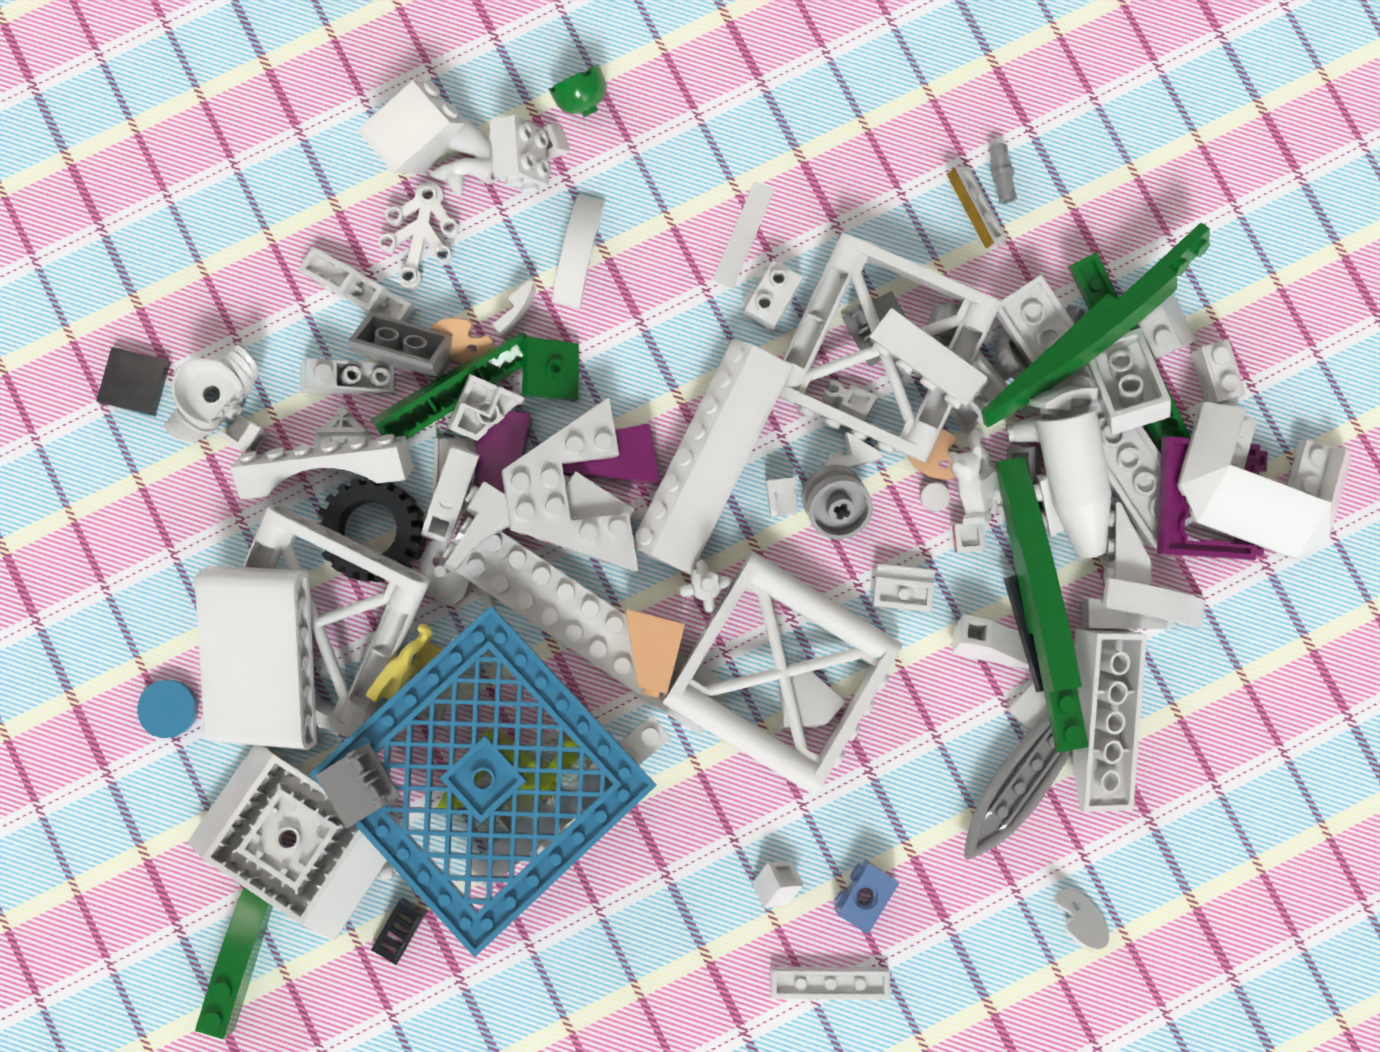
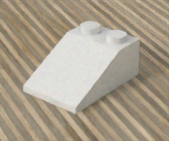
M1141 328L1129 331L1088 363L1094 386L1098 388L1099 402L1112 435L1170 417L1171 399Z

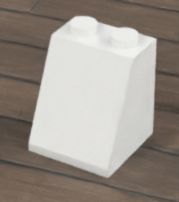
M412 80L357 130L394 174L425 173L465 124L458 116V110L440 96L439 88L430 81Z

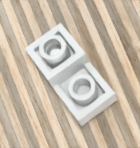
M1082 385L1052 388L1031 398L1028 406L1039 407L1042 414L1058 415V409L1071 410V404H1084L1085 399L1097 400L1098 388Z

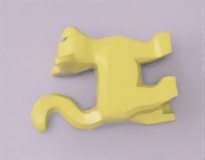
M420 624L418 626L419 636L407 644L398 657L392 658L365 696L375 703H378L381 696L389 700L443 650L429 642L432 637V630L429 625ZM416 654L414 661H412V657Z

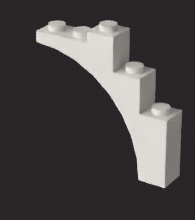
M576 471L570 478L566 475L564 476L571 520L628 512L629 516H631L635 510ZM485 481L480 488L474 485L465 501L470 503L465 511L475 516V518L472 519L468 516L459 530L460 533L464 534L458 544L452 541L443 555L444 558L448 559L444 567L452 572L484 540L510 527L505 494Z

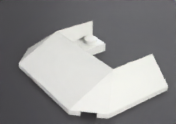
M1205 401L1201 402L1177 483L1181 495L1186 496L1192 509L1189 512L1193 521L1293 559H1297L1327 542L1331 535L1352 459L1347 447L1331 449L1308 439L1300 440L1286 486L1244 470L1258 421L1245 415L1247 408Z

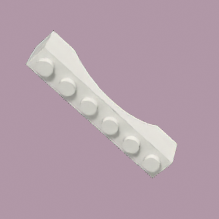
M393 434L380 436L377 440L367 441L366 438H357L345 444L332 441L321 445V447L311 448V445H301L288 451H284L283 448H276L264 454H257L255 451L246 452L239 456V459L230 467L241 500L266 497L286 478L301 471L315 468L348 470L365 476L376 483L406 480L413 471L414 466L406 437H394Z

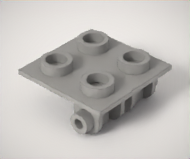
M892 291L872 301L880 322L891 308L907 319ZM858 305L851 309V312L843 316L842 319L859 350H863L873 346L874 343L870 340L872 333L862 306ZM877 356L866 360L870 367L881 361V357Z
M370 743L351 751L346 757L315 775L346 829L400 796Z

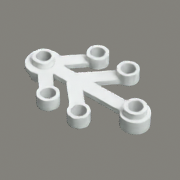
M433 182L420 184L415 191V198L399 208L389 207L386 210L385 218L392 226H399L405 217L419 210L417 220L392 235H381L378 240L382 251L392 253L398 245L413 237L406 266L398 273L399 283L408 291H414L422 284V275L418 271L425 238L433 249L434 258L439 264L447 265L452 260L450 249L443 246L429 224L431 212L434 213L441 223L440 229L445 237L453 238L459 232L457 223L449 218L441 205L444 197L441 188ZM426 192H433L432 198H424ZM392 213H399L398 219L390 220ZM452 224L454 225V230L446 232L445 227ZM392 240L390 247H383L384 241ZM446 251L448 252L447 258L439 259V253ZM406 273H413L414 276L410 281L404 280Z

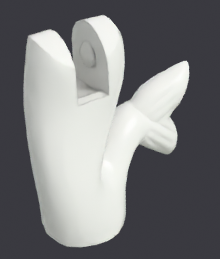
M459 113L458 116L465 124L449 142L447 147L474 158L459 159L450 164L440 166L429 173L438 180H447L450 189L457 195H461L464 175H472L486 184H492L497 181L491 168L493 157L489 138L476 125Z

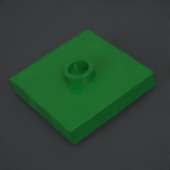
M534 337L523 338L522 396L577 401L579 344Z

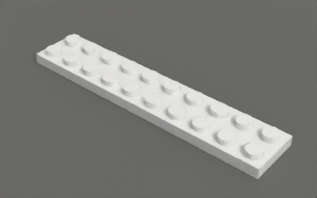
M1042 274L1000 301L1001 305L996 314L1029 366L1074 325ZM1088 363L1053 388L1068 385L1095 387ZM1098 395L1097 400L1085 399L1084 404H1071V407L1085 405L1096 407L1111 490L1118 501L1121 502L1124 510L1149 548H1155L1158 542L1161 454L1142 426L1112 435L1103 414ZM1190 512L1189 518L1185 520V527L1193 522Z
M502 531L484 540L466 556L457 569V573L696 734H701L704 728L662 703L665 696L664 693H660L659 698L643 694V688L638 687L625 614ZM680 651L677 654L669 687L687 659V656ZM701 665L692 677V680L702 686L723 681ZM727 693L710 698L721 704Z

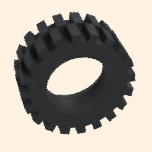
M366 477V481L359 478L350 480L352 485L342 484L336 488L339 491L336 496L332 494L327 496L325 500L330 504L327 509L320 507L318 515L323 516V520L319 524L345 536L347 519L356 508L367 503H382L391 510L396 521L395 539L382 555L410 569L412 568L410 563L413 559L418 561L421 553L418 552L420 545L425 546L426 538L421 535L424 526L421 517L424 514L422 509L415 504L417 501L403 489L390 482L376 483ZM327 550L321 553L326 561L332 563L331 567L334 570L343 573L346 577L365 582H385V579Z

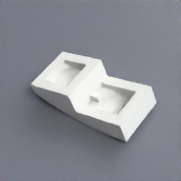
M530 279L507 297L513 308L492 324L502 339L514 330L530 308L536 293Z

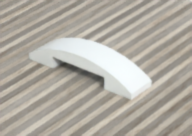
M580 194L577 195L559 260L552 298L553 304L580 309L593 246L606 203L605 200Z
M1106 578L1102 608L1124 613L1140 614L1171 621L1174 624L1202 629L1206 601L1165 588Z

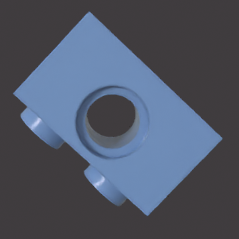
M865 859L862 865L858 863L850 875L852 882L847 890L842 889L834 901L836 905L834 910L838 916L866 934H869L899 882L893 876ZM862 888H869L872 892L870 899L865 902L858 901V891Z

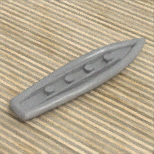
M1048 710L1012 750L986 786L970 821L964 851L965 859L970 860L986 853L1013 834L1041 802L1071 755L1072 751L1056 752Z

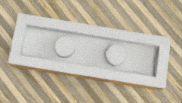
M970 167L954 168L947 173L950 187L959 197L963 205V212L971 220L979 242L986 249L1000 246L1008 239Z

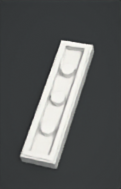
M770 966L771 999L890 1000L889 967Z

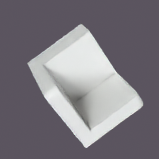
M240 415L234 420L227 433L219 430L216 435L246 453L251 451L257 452L269 432Z
M796 477L766 481L765 486L770 518L796 515L798 513Z
M792 860L768 862L753 881L754 889L763 908L787 906L804 886Z

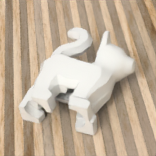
M979 428L973 429L969 434L968 443L971 452L961 454L955 451L949 452L951 472L958 479V492L965 509L964 526L991 521L992 516L989 509L994 507L996 513L1005 514L997 470L992 466L988 452L981 446L980 438L983 432Z

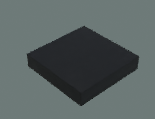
M111 347L96 402L156 417L171 362Z

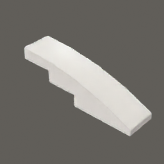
M313 246L298 269L300 273L368 313L372 312L406 322L415 308L412 303L388 291L384 286L363 276L356 269Z

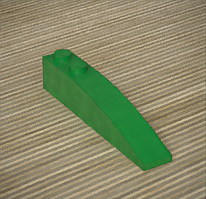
M522 332L442 375L440 379H435L370 420L381 436L393 434L394 437L405 436L407 440L455 409L469 374L495 385L523 367V338L527 336Z
M245 887L242 889L223 940L195 1028L196 1032L223 1040L236 1029L273 909L272 905Z

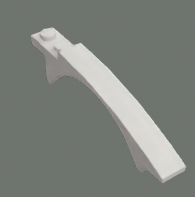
M652 715L618 743L640 765L666 744L671 737ZM593 763V764H592L591 766H589L587 769H599V768ZM584 774L583 791H600V775ZM579 776L562 790L578 791ZM605 777L606 791L613 784L607 777ZM556 795L539 807V811L555 812ZM562 796L561 812H577L578 796ZM583 796V811L599 797ZM527 817L517 825V832L533 833V817ZM539 817L538 833L554 834L555 818ZM561 818L560 830L574 818ZM500 838L495 842L494 854H510L511 838ZM516 838V854L530 855L532 853V839ZM538 839V847L545 843L547 839ZM475 859L472 861V870L476 875L487 876L488 860ZM494 860L493 876H503L509 871L510 860Z

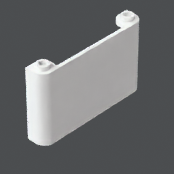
M212 565L202 568L194 577L193 587L196 592L204 722L202 731L209 742L311 749L317 745L309 570Z

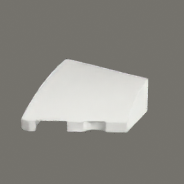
M469 374L447 428L478 441L487 433L489 428L499 423L517 404L520 405L524 397Z

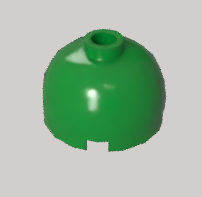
M599 64L590 67V70L586 72H579L548 89L558 108L571 115L582 113L583 118L598 111L596 105L604 100L607 92V83Z

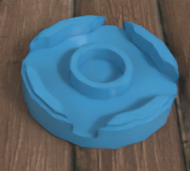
M177 680L157 681L148 686L140 695L137 705L138 719L143 729L152 736L159 738L178 737L187 732L195 723L198 699L193 690L184 682Z

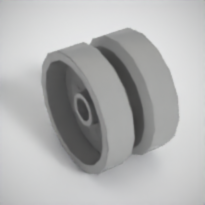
M841 465L821 467L812 473L803 485L801 493L803 508L816 531L826 538L842 540L853 537L862 531L870 521L873 511L872 498L856 472L848 467Z

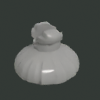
M1003 336L998 340L996 344L997 361L991 365L995 370L999 371L1004 381L1010 378L1015 380L1029 365L1011 338Z

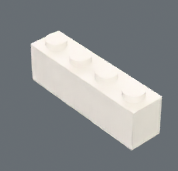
M892 308L870 335V340L874 343L872 348L885 358L888 354L897 360L895 365L908 375L911 372L921 377L920 384L931 392H934L935 389L939 390L945 395L943 400L955 409L961 406L966 410L988 381L986 375Z

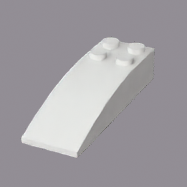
M1076 628L1074 649L1082 687L1077 689L1089 748L1072 750L1080 811L1082 812L1128 811L1134 809L1147 634L1126 629Z

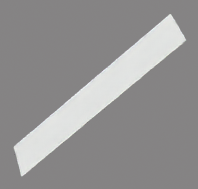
M756 182L753 183L712 281L734 289L775 191L774 189Z

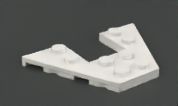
M606 398L507 466L501 473L511 531L535 537V539L546 543L550 542L578 554L623 567L631 572H637L639 570L629 512L571 520L562 464L619 456L610 398Z

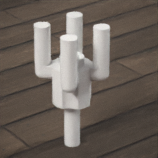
M700 560L695 566L697 575L693 578L691 584L681 586L679 594L683 598L694 595L697 599L703 601L704 611L710 614L716 609L714 598L720 593V590L728 589L732 585V580L727 576L719 578L715 573L708 571L705 561Z

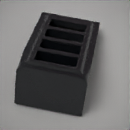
M402 897L393 909L371 951L397 965L428 912ZM400 912L414 919L413 924L399 917ZM397 922L409 930L408 933H404L394 927L393 924ZM389 931L403 939V942L400 944L387 936ZM383 941L398 949L396 954L381 946Z

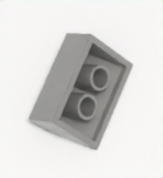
M372 312L366 316L348 340V346L359 356L366 357L372 361L391 364L400 369L422 373L427 377L440 379L450 362L452 335Z

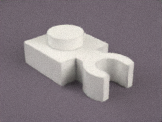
M831 380L828 389L835 393L825 390L822 399L829 404L838 403L840 404L839 410L866 421L878 396L855 385H851L849 390L845 389L839 381Z

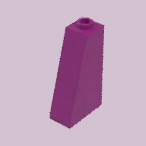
M509 411L499 423L489 428L487 433L478 441L474 440L475 453L480 455L476 465L478 488L485 481L505 494L501 472L526 454L533 421L530 414Z
M650 424L616 429L615 433L619 456L562 464L564 475L572 476L576 471L588 478L649 485L660 484Z

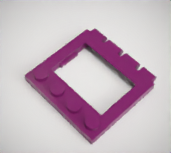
M1162 437L1157 554L1256 560V555H1264L1263 547L1236 537L1234 544H1229V541L1215 540L1188 541V534L1185 532V520L1189 518V505L1186 503V496L1181 495L1177 483L1190 438ZM1251 444L1244 470L1259 475V472H1267L1268 451H1261V445Z

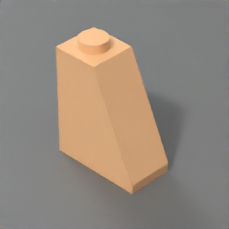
M627 609L626 619L638 687L643 688V694L659 698L660 693H668L685 624Z

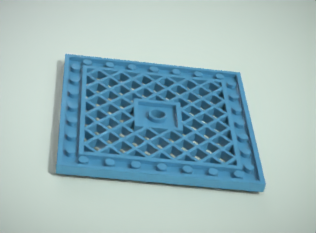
M493 606L487 608L309 773L320 785L315 775L343 759L351 751L359 749L367 743H370L376 755L384 748V762H381L389 777L390 768H405L404 785L394 784L397 790H404L403 807L388 806L386 804L357 822L355 826L474 958L657 786L652 778ZM490 650L497 658L482 656ZM481 661L497 662L496 679H481ZM475 664L474 678H460ZM503 665L517 680L502 679ZM459 682L474 683L473 700L458 699ZM480 683L496 684L495 701L480 700ZM502 684H517V701H501ZM452 685V699H437ZM523 687L537 702H522ZM436 704H452L451 721L436 720ZM458 704L473 705L472 722L457 721ZM430 705L429 720H414ZM479 705H495L494 722H479ZM501 706H516V723H500ZM522 706L538 707L537 724L522 723ZM544 709L557 724H543ZM414 725H429L428 742L413 741ZM435 725L450 726V743L435 742ZM457 726L472 727L471 743H456ZM407 727L406 741H392ZM478 727H494L493 742L487 735L478 742ZM500 728H515V745L499 744ZM521 728L537 729L536 745H521ZM543 729H559L558 746H542ZM564 731L579 747L564 746ZM391 746H406L405 763L391 762ZM413 747H428L427 764L412 763ZM434 747L449 748V764H434ZM456 748H471L455 763ZM501 750H514V765ZM520 750L536 751L535 767H520ZM542 751H558L557 768L541 767ZM563 752H580L579 769L563 768ZM585 754L599 769H584ZM412 769H427L426 785H411ZM433 769L448 770L439 778L446 786H432ZM481 770L489 772L492 777L491 785L487 788H482L476 783V774ZM521 772L535 773V789H519L527 781ZM541 773H557L556 790L540 789ZM562 774H579L578 791L562 790ZM584 774L600 775V791H583ZM605 777L613 783L606 791ZM411 791H426L425 807H410ZM432 791L447 792V808H431ZM518 794L534 795V811L518 810ZM455 795L467 809L453 808V796ZM512 795V810H496ZM540 795H556L555 812L539 811ZM578 796L577 812H561V797ZM583 796L599 797L583 812ZM390 812H403L402 825ZM409 813H424V829H409ZM431 813L446 814L445 830L430 829ZM453 814L468 815L467 831L452 830ZM490 816L489 831H474V817L481 824ZM496 816H512L511 832H495ZM517 816L533 817V833L517 832ZM539 817L555 818L554 834L538 833ZM561 818H576L560 833ZM411 835H423V849ZM430 835L445 836L444 852L429 851ZM452 836L467 837L466 853L451 852ZM473 837H489L488 853H472ZM495 838H511L510 854H494ZM516 838L532 839V855L516 854ZM538 839L553 840L537 855ZM431 858H444V870L442 871ZM451 858L466 859L465 875L450 874ZM472 859L488 860L487 876L471 875ZM494 860H510L509 876H493ZM515 861H531L515 876ZM452 881H465L464 894ZM471 881L487 882L486 898L470 897ZM493 882L507 883L492 898ZM473 904L485 905L478 911Z

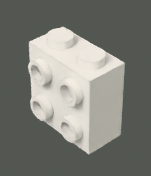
M516 115L491 120L489 140L492 145L493 161L491 168L494 178L505 182L507 186L520 188L524 193H534L539 191V187L548 186L550 165L547 161L546 147L548 145V138L545 129Z

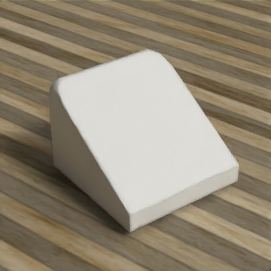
M550 123L543 128L548 138V145L546 147L547 161L571 151L561 126Z

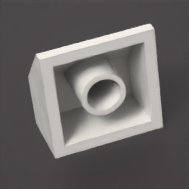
M1174 294L1169 296L1134 327V330L1141 328L1154 361L1197 341Z

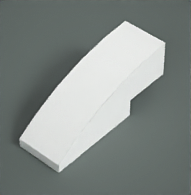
M1103 599L1082 600V629H1168V621L1102 608Z

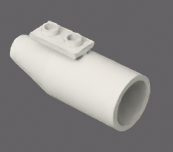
M1085 405L1071 407V410L1058 409V415L1042 414L1036 418L1046 476L1042 474L1036 475L1037 484L1033 485L1037 501H1041L1043 510L1041 515L1045 529L1050 537L1057 536L1056 533L1065 531L1079 558L1101 556L1107 552L1112 493L1097 409L1095 406Z

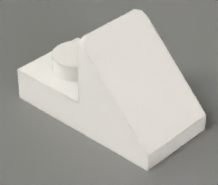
M845 432L843 437L848 455L844 456L843 451L827 455V460L821 466L841 465L850 469L878 462L883 459L882 452L849 432Z

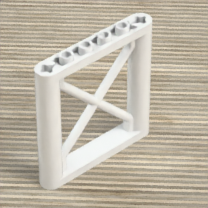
M841 233L782 359L790 363L793 368L778 397L799 406L797 411L803 415L812 418L816 414L825 418L823 423L834 429L839 430L840 426L851 430L850 434L864 442L866 438L876 441V448L892 454L893 450L917 461L926 463L952 409V406L943 400L945 397L943 393L937 389L934 392L928 390L916 416H914L893 357L889 354L886 358L881 356L872 346L810 369L851 280L871 333L879 325L878 315L862 275L867 261L962 302L956 315L921 327L920 329L933 336L957 327L948 349L970 365L973 364L1001 302L985 293L846 233ZM880 356L905 423L900 436L893 435L805 395L810 382Z
M269 504L243 567L275 569L282 554L288 569L302 570L292 546L296 536L390 581L386 591L381 594L320 615L310 592L311 630L339 697L336 706L315 696L316 726L328 728L348 738L371 717L377 703L365 695L388 662L398 656L430 580L426 576L286 507ZM387 604L349 691L324 625Z
M752 551L669 687L662 703L792 783L815 795L822 787L833 766L838 767L845 756L843 749L848 740L853 741L860 730L858 723L862 716H867L872 710L875 703L872 699L877 690L881 691L889 680L887 673L901 650L902 642ZM747 589L758 596L775 668L702 686L692 680V677L744 590ZM770 596L854 648L787 665ZM861 659L870 664L871 667L820 755L817 756L807 748L790 677ZM779 680L795 749L710 697Z

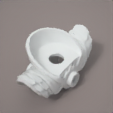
M236 345L220 362L208 358H195L179 366L172 377L171 392L177 408L163 425L164 429L172 437L185 442H196L218 429L223 421L228 419L232 421L239 417L243 411L241 407L243 399L252 391L259 374L257 364L251 354L242 346ZM216 386L220 391L219 399L213 403L207 402L205 397Z

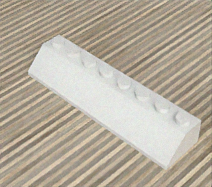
M735 339L731 340L633 538L636 550L689 575L692 574L793 368L790 363L755 345Z

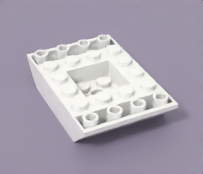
M254 745L187 841L204 861L300 925L332 940H336L387 862L355 824L347 829L345 828L326 793L309 773L268 746ZM287 830L294 831L297 837L296 843L290 848L285 847L281 840L282 835Z

